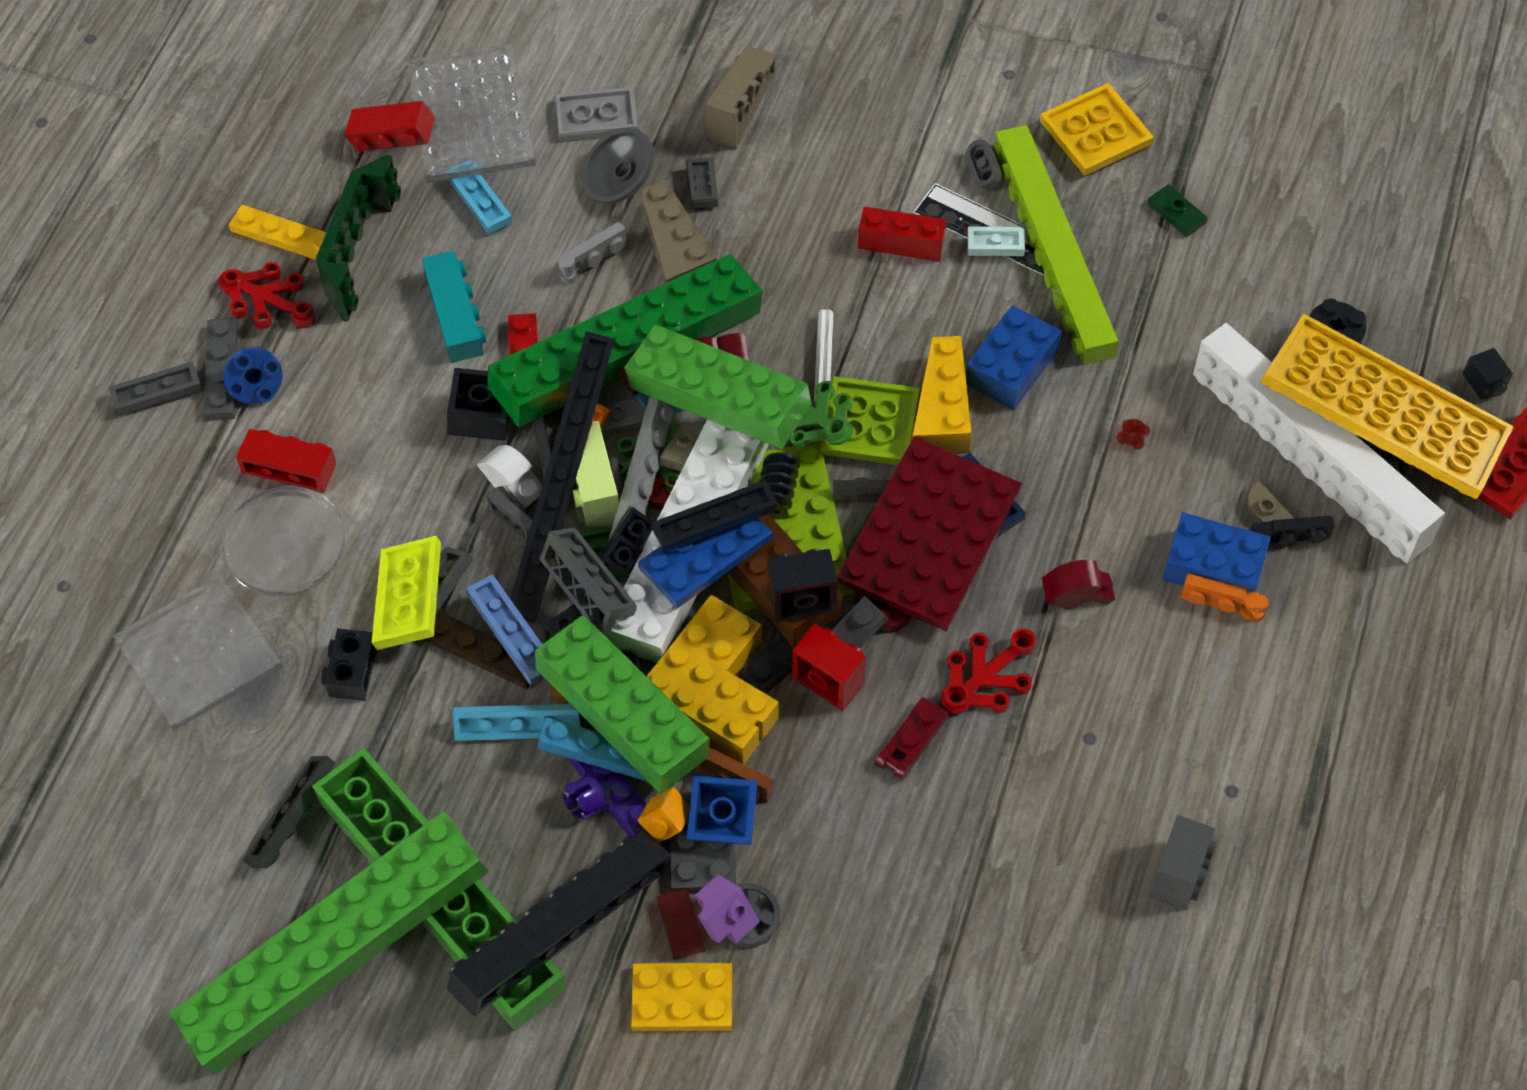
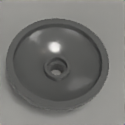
M634 128L617 129L602 137L592 147L583 164L581 180L585 192L593 200L602 204L618 203L635 194L646 182L653 166L654 149L649 138L643 132Z

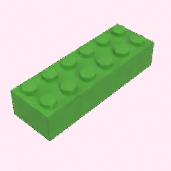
M654 325L624 367L631 389L780 449H783L812 405L807 383L658 325Z
M584 615L535 650L536 670L660 794L708 758L710 738Z

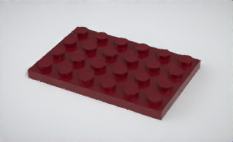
M914 436L837 575L838 583L947 632L1020 493L1022 483Z

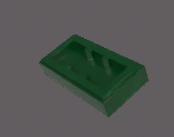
M1169 184L1148 199V205L1186 238L1207 222L1208 217Z

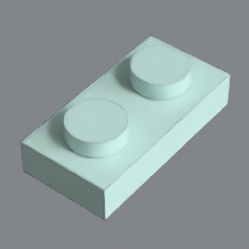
M968 227V256H1024V227Z

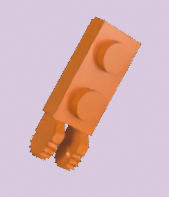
M1187 574L1180 598L1186 599L1193 604L1214 606L1227 613H1241L1245 620H1253V622L1261 621L1269 607L1268 598L1259 595L1257 592L1193 574Z

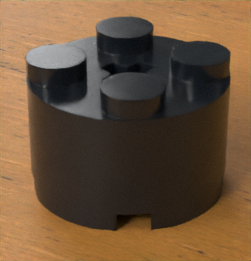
M1330 298L1324 300L1322 304L1315 307L1310 313L1309 317L1362 345L1366 333V315L1364 312L1357 310L1347 303L1338 302Z

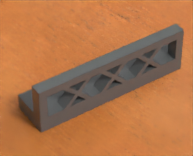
M576 528L550 531L540 557L541 562L581 614L608 638L617 618L634 616L637 605ZM554 551L556 552L557 563L552 558ZM568 569L571 572L573 584L569 579ZM583 588L587 592L588 603L585 601ZM599 609L605 615L603 622L600 619Z

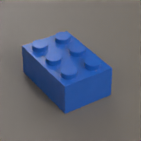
M1012 305L967 363L966 385L1015 410L1059 351L1062 331Z
M1182 512L1163 580L1183 586L1187 574H1193L1256 592L1271 536Z

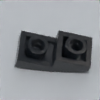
M629 506L613 531L600 559L626 576L643 552L640 548L652 532L651 522L653 521L634 507Z

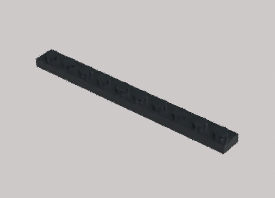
M588 331L585 332L511 596V601L523 618L534 623L537 622L550 572L541 562L540 557L549 532L563 529L573 493L572 490L574 489L576 476L615 341L614 338Z

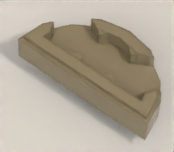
M1259 480L1251 487L1247 498V510L1253 521L1260 523L1294 518Z

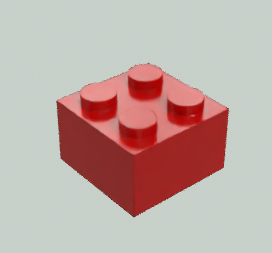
M814 623L793 649L792 679L836 708L844 711L864 686L866 656L856 645H848L840 640L832 630L821 628Z

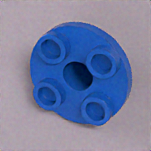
M247 347L235 352L228 359L224 367L223 379L232 397L243 403L257 404L269 402L273 399L281 386L283 373L278 359L270 351L260 347Z

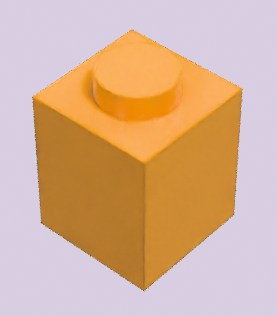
M673 786L662 794L650 798L637 821L652 838L661 843L681 832L689 818L690 805Z

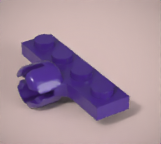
M567 758L582 777L566 785L563 794V800L568 810L576 807L580 808L571 813L573 817L585 819L600 811H607L614 817L628 836L632 835L634 837L644 829L637 820L647 804L623 774Z

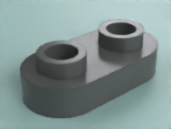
M982 139L973 141L966 149L965 158L974 182L984 190H991L1000 183L1003 175L995 151L989 143Z

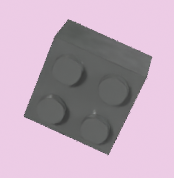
M1177 815L1149 897L1187 910L1190 899L1197 901L1217 845L1216 841L1211 840L1215 828Z

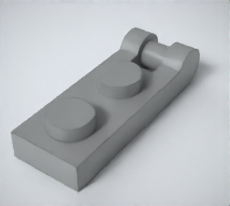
M617 222L558 258L561 282L564 284L574 283L578 274L590 267L597 266L610 255L620 252L627 246L626 228L620 222Z

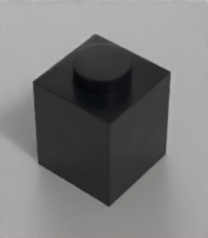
M1495 348L1469 357L1463 371L1464 377L1481 400L1503 394L1508 389V384L1513 375Z

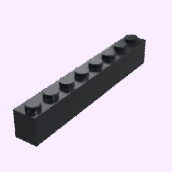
M644 829L634 837L632 835L627 836L611 854L609 852L604 853L589 870L583 869L578 872L570 884L564 888L560 886L555 889L540 906L538 904L533 905L526 912L524 918L516 924L511 922L506 925L497 938L491 942L489 940L484 941L467 960L460 959L449 971L450 976L447 990L475 1017L664 874L671 854Z

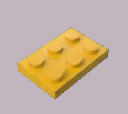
M633 963L632 1031H732V963Z

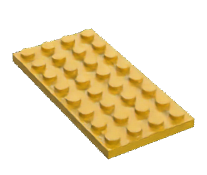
M1304 313L1261 380V383L1273 391L1285 395L1296 401L1299 405L1307 407L1323 416L1326 420L1340 425L1352 434L1362 437L1378 448L1395 455L1405 463L1417 467L1433 478L1450 485L1460 493L1468 495L1475 500L1482 492L1514 427Z

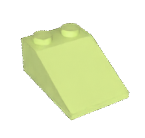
M599 421L592 423L576 476L578 489L572 490L578 524L584 523L586 531L612 526L619 505L618 493Z

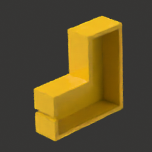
M710 595L646 677L710 738L709 745L730 758L745 764L758 747L759 738L764 739L779 719V702L737 677L738 673L762 643V625Z

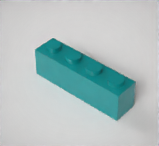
M455 250L422 258L425 277L450 363L484 355L482 344L487 343L483 326L477 327L476 321L480 320L476 304H470L469 299L473 298L470 282L464 283L463 277H467L463 260H457Z

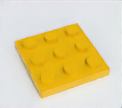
M1109 83L1040 114L1042 125L1084 176L1152 145L1154 136Z

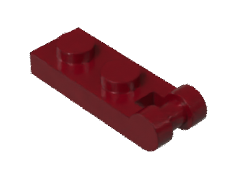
M922 697L886 748L879 753L875 765L881 769L887 768L891 770L896 778L903 781L948 719L949 712ZM895 754L903 757L904 760L900 762L899 760L895 759Z

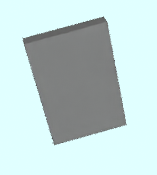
M634 87L554 95L559 142L602 138L608 133L621 128L639 130Z

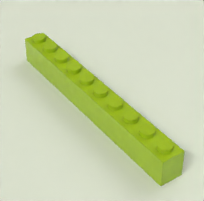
M1024 125L997 131L995 143L991 146L999 160L1003 173L1002 179L1003 181L1007 180L1010 199L1017 204L1019 221L1026 226L1028 243L1034 245L1036 262L1038 266H1042L1044 269L1045 284L1047 288H1051L1053 291L1054 306L1056 310H1060L1062 313L1063 328L1066 333L1069 332L1071 335V345L1074 354L1079 355L1083 365L1116 358L1119 340L1028 126Z

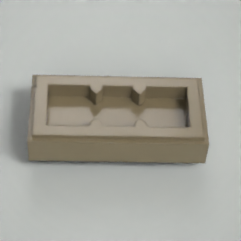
M681 422L660 457V466L682 471L703 427Z

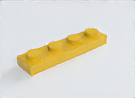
M242 204L229 223L230 231L315 260L326 234L324 231Z

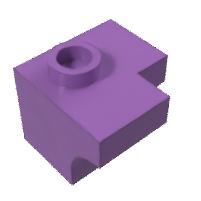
M719 874L695 895L702 908L698 918L709 937L717 943L726 936L737 943L760 922L742 889Z

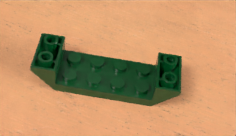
M385 155L351 171L316 257L324 293L343 321L348 322L352 311H356L359 298L355 294L354 278L351 277L348 263L353 261L355 244L362 238L365 219L370 218L372 209L391 212L394 203L398 202L401 196V186L397 183L398 171L397 168H394L391 155Z

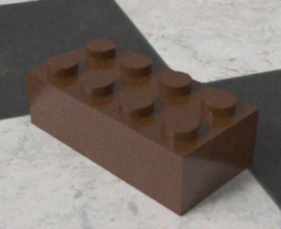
M769 514L759 517V519L773 532V539L728 571V573L789 644L794 647L814 623L822 628L841 615L842 596L837 591L836 612L775 622L768 593V559L781 554L794 555L803 552Z

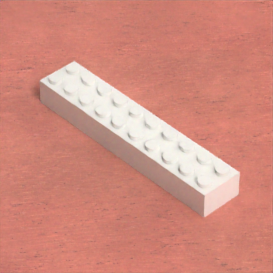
M1227 323L1223 324L1203 339L1193 375L1200 384L1207 386L1222 403L1232 408L1243 422L1250 424L1258 431L1263 440L1269 441L1276 447L1280 454L1286 460L1294 463L1306 478L1312 479L1320 486L1326 496L1338 502L1350 517L1356 518L1366 527L1370 535L1382 541L1394 556L1401 558L1408 564L1432 544L1445 515L1444 511L1349 430L1326 420L1318 413L1299 405L1296 401L1273 391L1261 383L1264 374L1272 362Z
M707 419L657 520L748 487L769 444ZM652 530L643 548V552L639 556L623 588L637 605L634 616L617 618L608 639L619 650L632 651L637 657L657 663L676 640L697 595L677 609L639 569L638 561L660 546Z

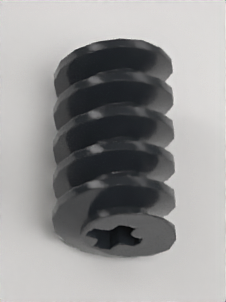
M771 453L763 459V468L760 472L761 478L759 482L767 481L778 503V510L769 513L773 519L787 518L789 514L787 510L792 508L793 505L791 499L795 495L793 489L797 485L795 479L799 476L797 469L800 468L801 461L798 457L789 453Z

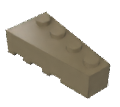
M746 46L742 53L736 57L734 64L705 104L703 128L706 129V141L735 150L738 148L776 74V54Z

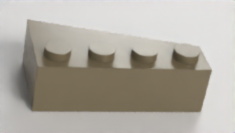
M666 180L641 189L642 212L664 284L717 260V257Z

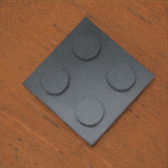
M682 828L680 833L670 837L672 893L699 892L718 874L736 885L735 844L687 840L688 828Z

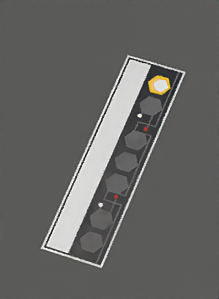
M936 183L913 211L917 215L947 219L946 229L966 239L968 227H1024V256L1004 257L1044 276L1043 267L1038 266L1035 259V247L1033 244L1030 245L1028 243L1026 226Z

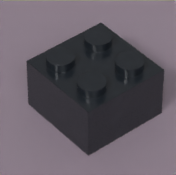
M454 368L447 410V435L506 441L509 415L487 388L488 371Z
M830 548L824 550L811 549L805 553L794 555L781 554L768 559V593L775 622L837 611L838 580Z

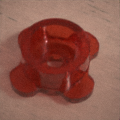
M1124 420L1122 422V431L1117 434L1116 439L1120 444L1126 443L1135 449H1142L1145 445V436L1149 435L1150 429L1140 420Z

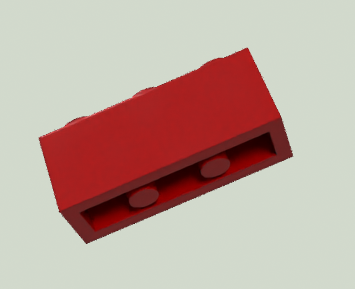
M423 101L356 108L351 110L344 136L357 152L424 145L429 142L435 117Z
M864 206L858 230V249L940 262L945 242L947 219Z
M249 429L236 456L241 473L323 493L336 466L333 450L327 445L304 442L293 436L283 437L267 430Z

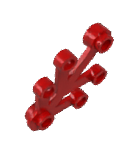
M268 262L263 266V270L243 273L237 269H230L223 272L218 278L220 289L231 297L230 309L232 316L235 318H244L249 312L247 302L242 299L241 293L243 292L252 298L255 310L254 322L255 326L259 329H267L272 325L271 314L266 310L265 303L291 314L293 323L299 328H308L315 323V311L309 303L299 302L296 304L276 295L277 293L287 291H301L304 288V279L300 273H291L284 281L259 286L252 284L262 280L276 281L280 278V266L275 262Z
M1025 628L1014 631L1011 636L1010 646L986 666L985 651L988 648V637L983 633L973 634L969 644L973 652L972 678L963 684L962 670L966 666V656L961 651L951 652L948 655L947 666L950 669V685L945 687L941 693L940 702L942 707L953 714L963 713L970 706L991 707L996 713L1006 712L1010 702L1009 696L1006 693L996 692L993 695L974 692L980 687L1009 688L1013 689L1017 694H1027L1031 690L1032 685L1029 675L1024 673L1017 674L1016 676L996 674L1018 656H1026L1033 652L1036 643L1034 633ZM980 640L984 645L977 646L974 642ZM1025 643L1028 647H1020L1017 644ZM957 658L960 659L962 663L954 664L952 660ZM1024 681L1027 683V686L1020 687L1017 685V682ZM953 697H957L961 700V702L955 703L952 702L950 699ZM1000 699L1003 700L1005 704L1000 706L997 705L994 701Z

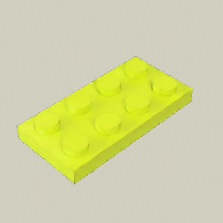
M437 536L381 549L372 644L376 650L434 637L441 542Z

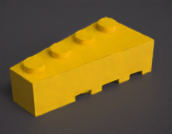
M961 336L932 337L912 439L915 436L951 453L969 452L972 432Z

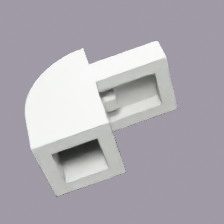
M508 445L497 446L477 463V466L494 487L503 486L511 498L524 509L540 496L542 484L530 470L532 465L513 447Z

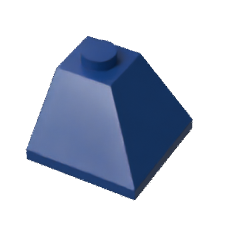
M693 776L687 840L752 845L758 781Z

